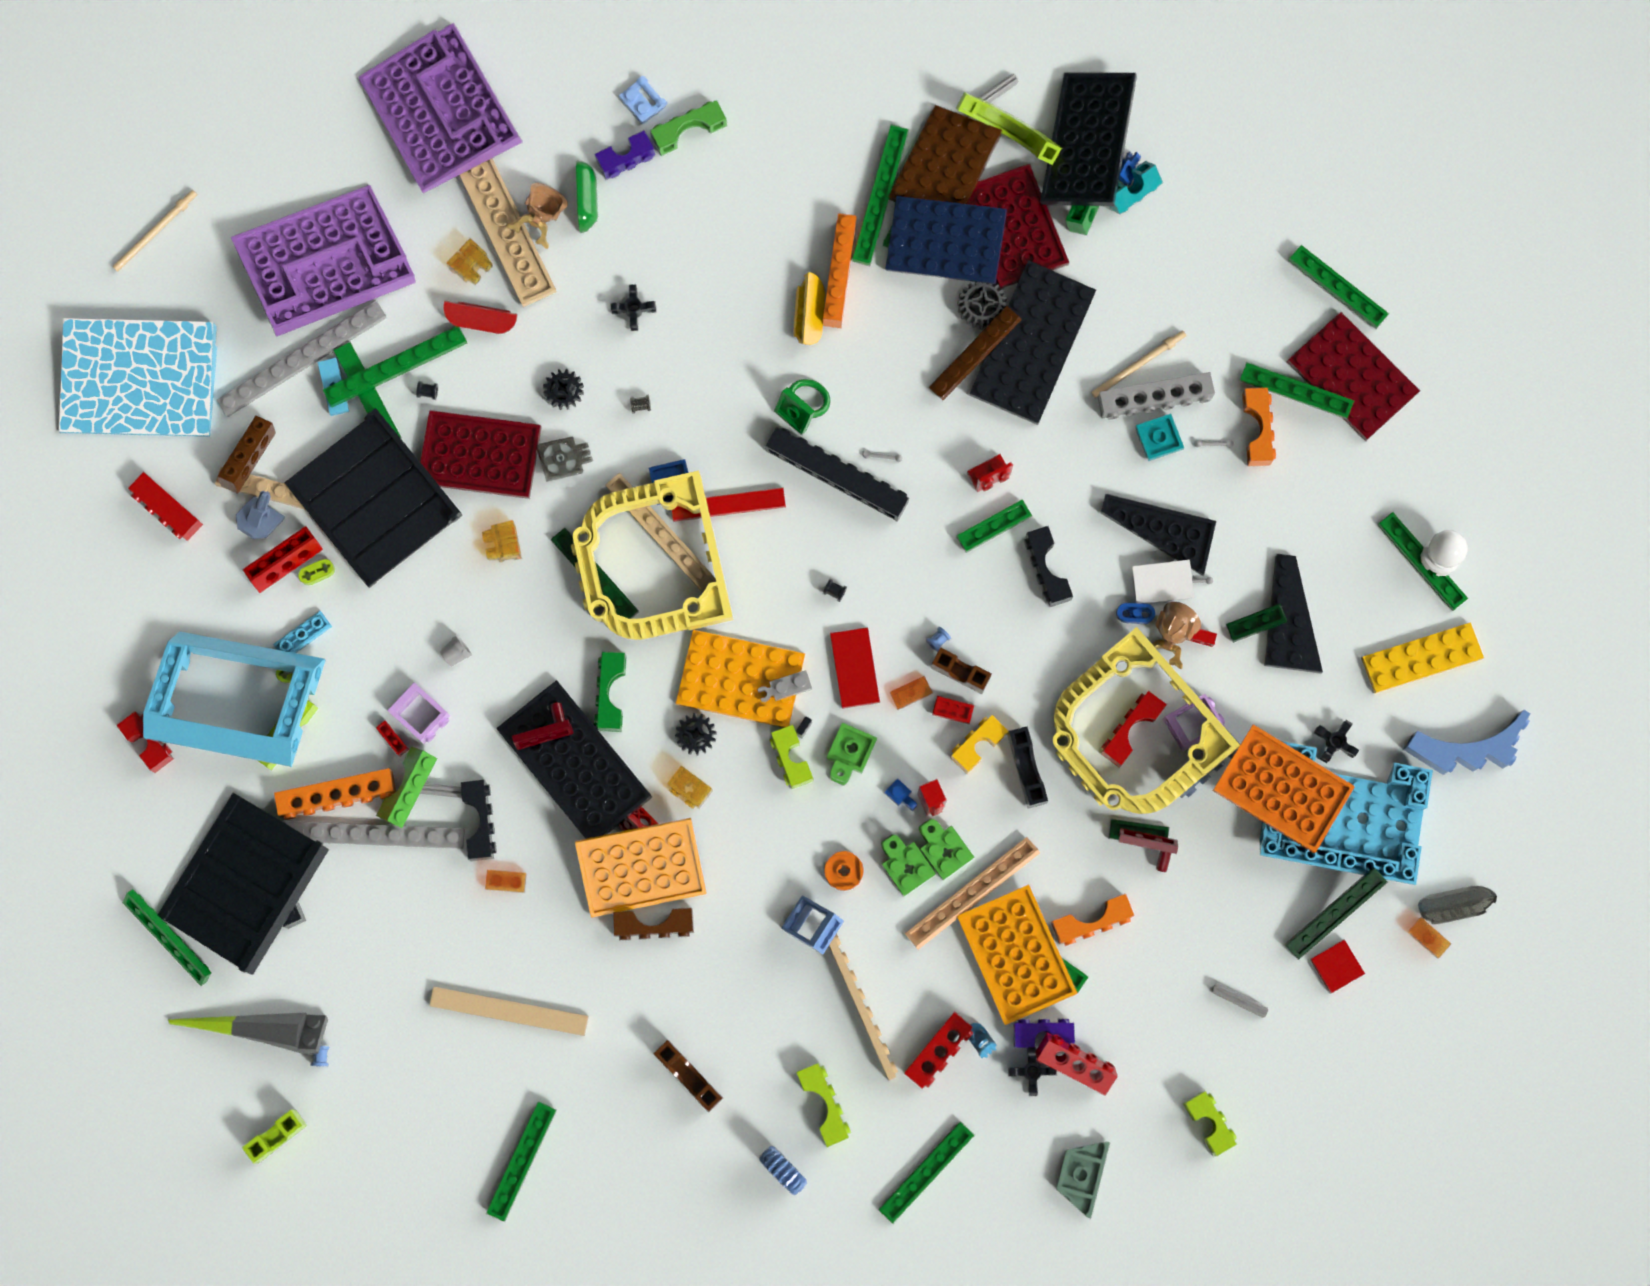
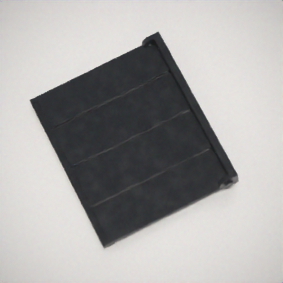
M376 408L365 416V421L284 482L368 588H371L378 580L463 516Z
M232 793L159 911L158 916L237 966L241 972L253 975L329 849L323 846L322 842L312 840L239 795Z

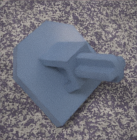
M261 491L258 499L253 496L236 514L237 529L252 539L267 538L284 520L282 514L268 506L271 498L270 492Z

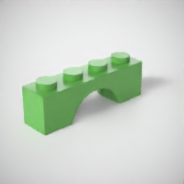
M709 101L698 109L689 110L685 115L673 117L665 124L654 126L650 130L651 137L662 156L678 149V138L686 129L700 127L709 133H713L726 127L727 119L718 101Z
M411 746L402 763L405 768L402 784L392 796L384 799L376 816L403 828L438 758Z

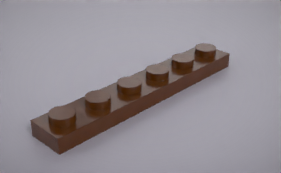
M1006 306L929 386L930 390L944 401L1021 321V318Z

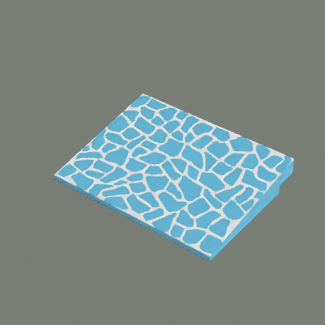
M63 318L59 432L210 437L217 346L215 345L217 326L214 322Z

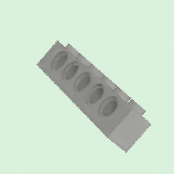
M1207 372L1101 391L1098 395L1102 419L1108 418V420H1112L1125 414L1126 416H1134L1137 412L1142 411L1151 413L1158 408L1168 410L1175 405L1189 406L1192 402L1197 401L1206 403L1211 401L1215 390L1211 373ZM1189 388H1196L1198 393H1191ZM1177 391L1179 396L1174 397L1170 392ZM1158 394L1161 400H1155L1152 395ZM1134 398H1141L1143 403H1136L1134 401ZM1122 401L1124 403V406L1119 407L1115 404V402Z

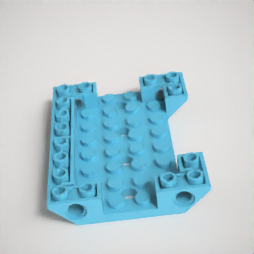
M1283 742L1315 762L1317 748ZM1393 763L1387 784L1336 774L1355 787L1316 853H1312L1262 822L1259 838L1260 856L1364 875L1372 867H1375L1386 880L1416 885L1422 846H1418L1423 811L1428 807L1433 770ZM1359 813L1366 815L1367 822L1365 824L1358 822L1357 816ZM1397 821L1405 823L1404 831H1399L1396 828Z

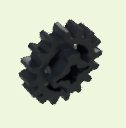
M558 369V374L551 372L552 378L546 377L548 384H543L544 389H546L543 391V394L548 396L546 401L548 403L552 401L551 405L553 408L558 405L559 410H562L563 406L569 410V405L571 404L576 407L575 401L581 402L579 395H584V391L581 390L584 388V385L579 383L581 381L580 376L576 377L574 371L569 374L568 369L564 373L560 369ZM555 383V388L551 392L552 386ZM560 385H561L564 389H567L566 391H567L568 394H566V392H564L563 390H561ZM576 387L575 394L572 396V391Z
M693 713L692 718L686 715L685 722L683 720L679 721L681 727L676 726L675 728L679 731V733L675 734V738H680L677 741V745L683 744L681 750L685 751L688 749L689 755L695 751L696 755L699 756V751L701 750L705 754V748L712 749L713 747L710 743L716 742V739L712 737L717 735V731L712 730L715 725L714 723L709 724V717L704 720L703 714L699 718L696 717L695 713ZM695 722V725L691 727H686L690 723ZM703 724L707 727L709 734L703 732ZM698 730L700 736L693 738L691 733H695ZM683 735L689 737V744L684 741ZM705 742L703 745L696 747L698 743Z

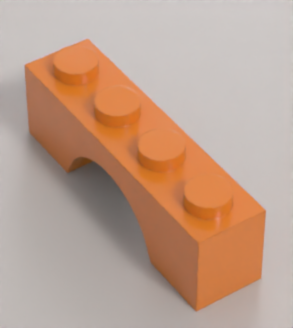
M1246 388L1242 393L1243 412L1253 416L1260 427L1259 437L1249 443L1246 448L1247 465L1270 466L1273 459H1276V449L1272 447V441L1275 438L1274 430H1271L1273 412H1270L1269 405L1272 403V396L1268 394V388Z
M1123 894L1105 902L1104 914L1096 922L1083 923L1070 914L1052 921L1051 924L1059 945L1064 943L1065 946L1076 943L1075 939L1083 936V939L1094 936V931L1100 929L1102 932L1113 929L1112 925L1118 922L1120 926L1131 922L1130 918L1135 915L1127 895Z

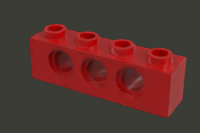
M305 526L242 570L257 591L261 593L321 552L323 548L307 526Z
M954 1012L904 1074L922 1089L924 1086L929 1088L935 1080L933 1075L937 1071L941 1073L948 1065L946 1062L947 1058L950 1055L954 1057L961 1049L958 1046L961 1041H967L971 1037L973 1026ZM950 1030L958 1032L959 1037L955 1042L947 1039V1033ZM939 1045L946 1049V1054L943 1057H937L934 1053V1049ZM930 1061L933 1064V1070L928 1073L924 1072L921 1067L923 1062Z
M1047 1032L1035 1051L1036 1059L1041 1063L1105 1096L1118 1077L1116 1068L1112 1063L1099 1060L1095 1054L1082 1051L1079 1046L1074 1043L1069 1044L1057 1034L1051 1035ZM1060 1051L1065 1052L1061 1056L1056 1055ZM1077 1060L1082 1061L1080 1064H1073ZM1092 1070H1099L1097 1073H1090Z

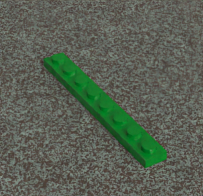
M895 125L890 126L852 262L867 266L871 265L888 206L889 195L894 185L909 129Z
M453 327L323 389V393L331 408L467 344V340L460 327Z

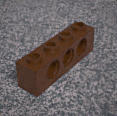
M255 415L217 476L221 487L237 494L240 492L276 434L272 422Z

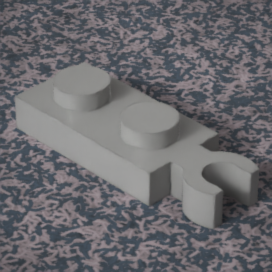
M804 670L771 681L770 688L760 687L758 688V693L763 691L767 693L766 697L761 698V702L769 701L772 696H774L775 701L812 690L807 671Z

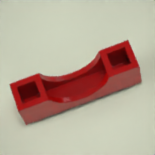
M1150 691L1145 695L1141 693L1135 701L1138 704L1134 710L1130 708L1124 716L1127 719L1123 725L1119 723L1113 731L1115 734L1113 739H1107L1101 747L1104 749L1101 755L1119 768L1133 751L1128 739L1130 728L1141 721L1154 723L1167 705Z

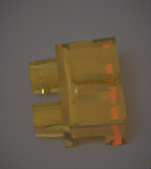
M469 238L459 249L460 253L457 251L446 264L449 270L454 274L456 273L464 282L469 281L476 285L481 279V276L477 273L479 268L481 267L485 272H488L493 267V264L486 252Z
M513 520L491 525V529L482 532L484 543L494 542L495 547L485 549L488 560L504 562L509 559H522L516 525Z

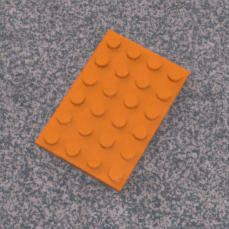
M1253 724L1212 791L1312 853H1316L1355 786Z

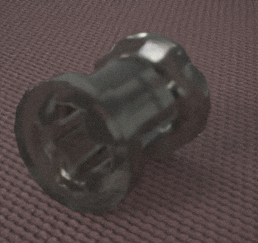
M649 394L639 398L630 397L632 413L642 410L651 411Z

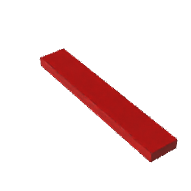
M784 488L706 497L710 517L786 507ZM680 506L672 510L673 522L702 518L701 513L693 514Z

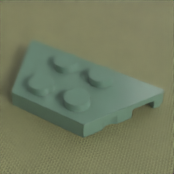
M1102 1142L1065 1151L1056 1190L1090 1219L1110 1142Z

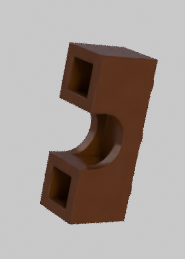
M940 647L932 662L931 669L983 694L992 673L976 665L970 666L959 660L957 655Z

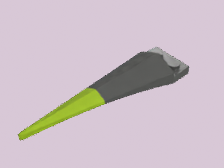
M287 1013L169 1019L168 1022L172 1025L245 1038L297 1053L318 1054L328 1018L326 1015Z

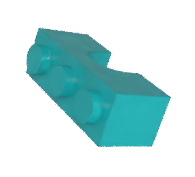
M1144 161L1132 170L1134 182L1129 189L1118 182L1115 205L1109 206L1110 210L1118 214L1124 213L1133 204L1140 202L1143 197L1155 191L1158 186L1163 184L1155 164Z

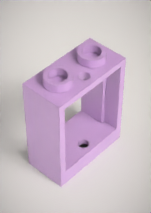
M415 683L387 710L423 744L429 743L436 736L435 732L447 725L449 722L448 718L450 717L439 704ZM419 694L440 712L439 716L422 734L417 732L400 716Z
M1206 694L1200 696L1199 699L1225 727V720L1220 713L1217 714L1215 711V704L1211 697H1207ZM1186 704L1163 718L1182 752L1198 744L1201 738L1199 736L1190 742L1176 720L1177 716L1195 707L1193 704L1190 706Z

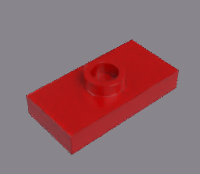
M937 696L932 715L970 725L974 705Z

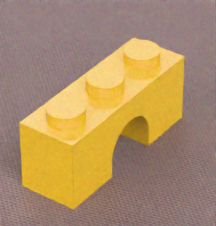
M993 715L989 718L985 716L978 724L980 727L975 732L971 730L965 736L966 741L962 745L957 744L951 751L953 753L951 759L966 774L982 759L975 751V744L977 742L987 741L995 747L1009 732Z

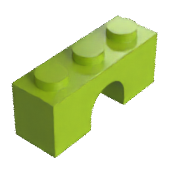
M790 725L772 732V738L769 741L772 749H777L779 754L776 759L779 767H784L786 774L783 775L786 785H790L794 789L813 782L814 779L807 760L801 763H794L788 757L791 749L800 746L794 726Z
M1203 1091L1184 1102L1183 1105L1193 1121H1197L1202 1117H1207L1211 1120L1213 1130L1210 1135L1203 1139L1213 1156L1217 1157L1237 1145L1235 1141L1237 1137L1231 1128L1228 1129L1224 1123L1227 1121L1221 1111H1217L1214 1106L1216 1101L1212 1094H1207L1206 1091Z
M289 1110L276 1120L269 1130L261 1135H257L242 1147L253 1164L263 1161L307 1126L296 1110Z

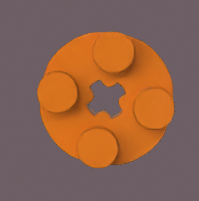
M837 852L825 864V878L830 886L837 890H851L858 886L863 878V864L851 852ZM842 866H846V869L850 870V873H847L846 876H842V873L838 872V870L842 869Z

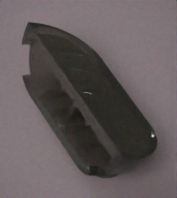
M1469 886L1428 895L1420 900L1418 909L1423 919L1430 921L1432 924H1442L1485 914L1487 912L1486 909L1492 903H1496L1497 895L1487 887Z

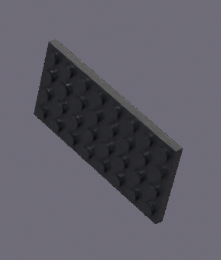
M1064 72L1052 141L1062 149L1053 165L1047 163L1040 199L1042 205H1115L1137 80L1136 73Z
M1028 260L1008 305L1021 318V321L985 357L969 396L1038 425L1096 293V289Z
M557 680L496 728L585 839L607 835L652 798L648 790ZM561 703L565 720H569L574 734L517 750L512 736L554 724L550 705Z

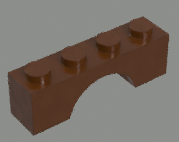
M692 908L672 909L668 919L656 926L641 923L633 911L613 912L614 936L619 937L620 941L631 940L632 936H639V939L643 940L651 939L650 935H658V938H670V934H678V937H690V933H694Z
M669 1040L653 1053L707 1112H710L724 1099Z

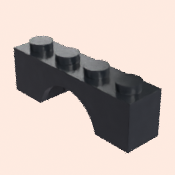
M1049 526L1027 532L1024 544L1027 550L1030 549L1032 555L1030 561L1032 567L1037 569L1036 579L1038 584L1043 586L1044 592H1042L1045 603L1053 607L1071 601L1073 594L1068 580L1056 577L1046 566V554L1055 544Z
M1028 726L1010 730L1007 736L1027 808L1047 804L1048 797L1036 765Z
M484 779L461 782L462 802L473 806L480 816V825L477 832L466 840L468 860L472 862L494 859L497 848L496 842H492V834H495L494 823L490 822V815H493L492 803L488 801V796H491L490 784H487Z

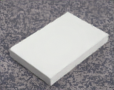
M1190 560L1132 566L1136 603L1146 604L1194 598Z

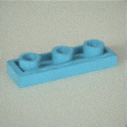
M336 358L318 362L324 389L342 381ZM327 400L331 416L350 412L347 401L331 408Z
M319 611L273 645L277 650L296 653L330 629L332 625L324 614ZM305 632L304 637L300 638V634Z

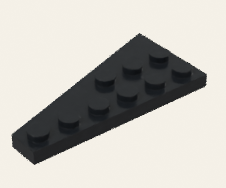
M1105 494L1101 509L1102 515L1177 561L1190 560L1191 569L1204 576L1217 521Z
M1276 554L1270 607L1281 604L1287 623L1268 629L1264 666L1322 674L1323 670L1297 558L1292 555Z

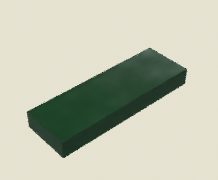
M1277 604L1227 623L1226 626L1234 643L1287 623V619L1281 604Z
M1111 819L1108 839L1119 840L1120 828L1168 838L1169 827Z

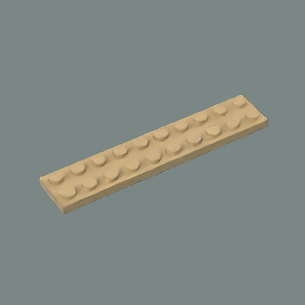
M491 158L460 174L459 176L522 306L525 307L556 293V288L525 224L522 223L519 233H516L514 229L507 228L508 223L518 221L521 216L493 159Z

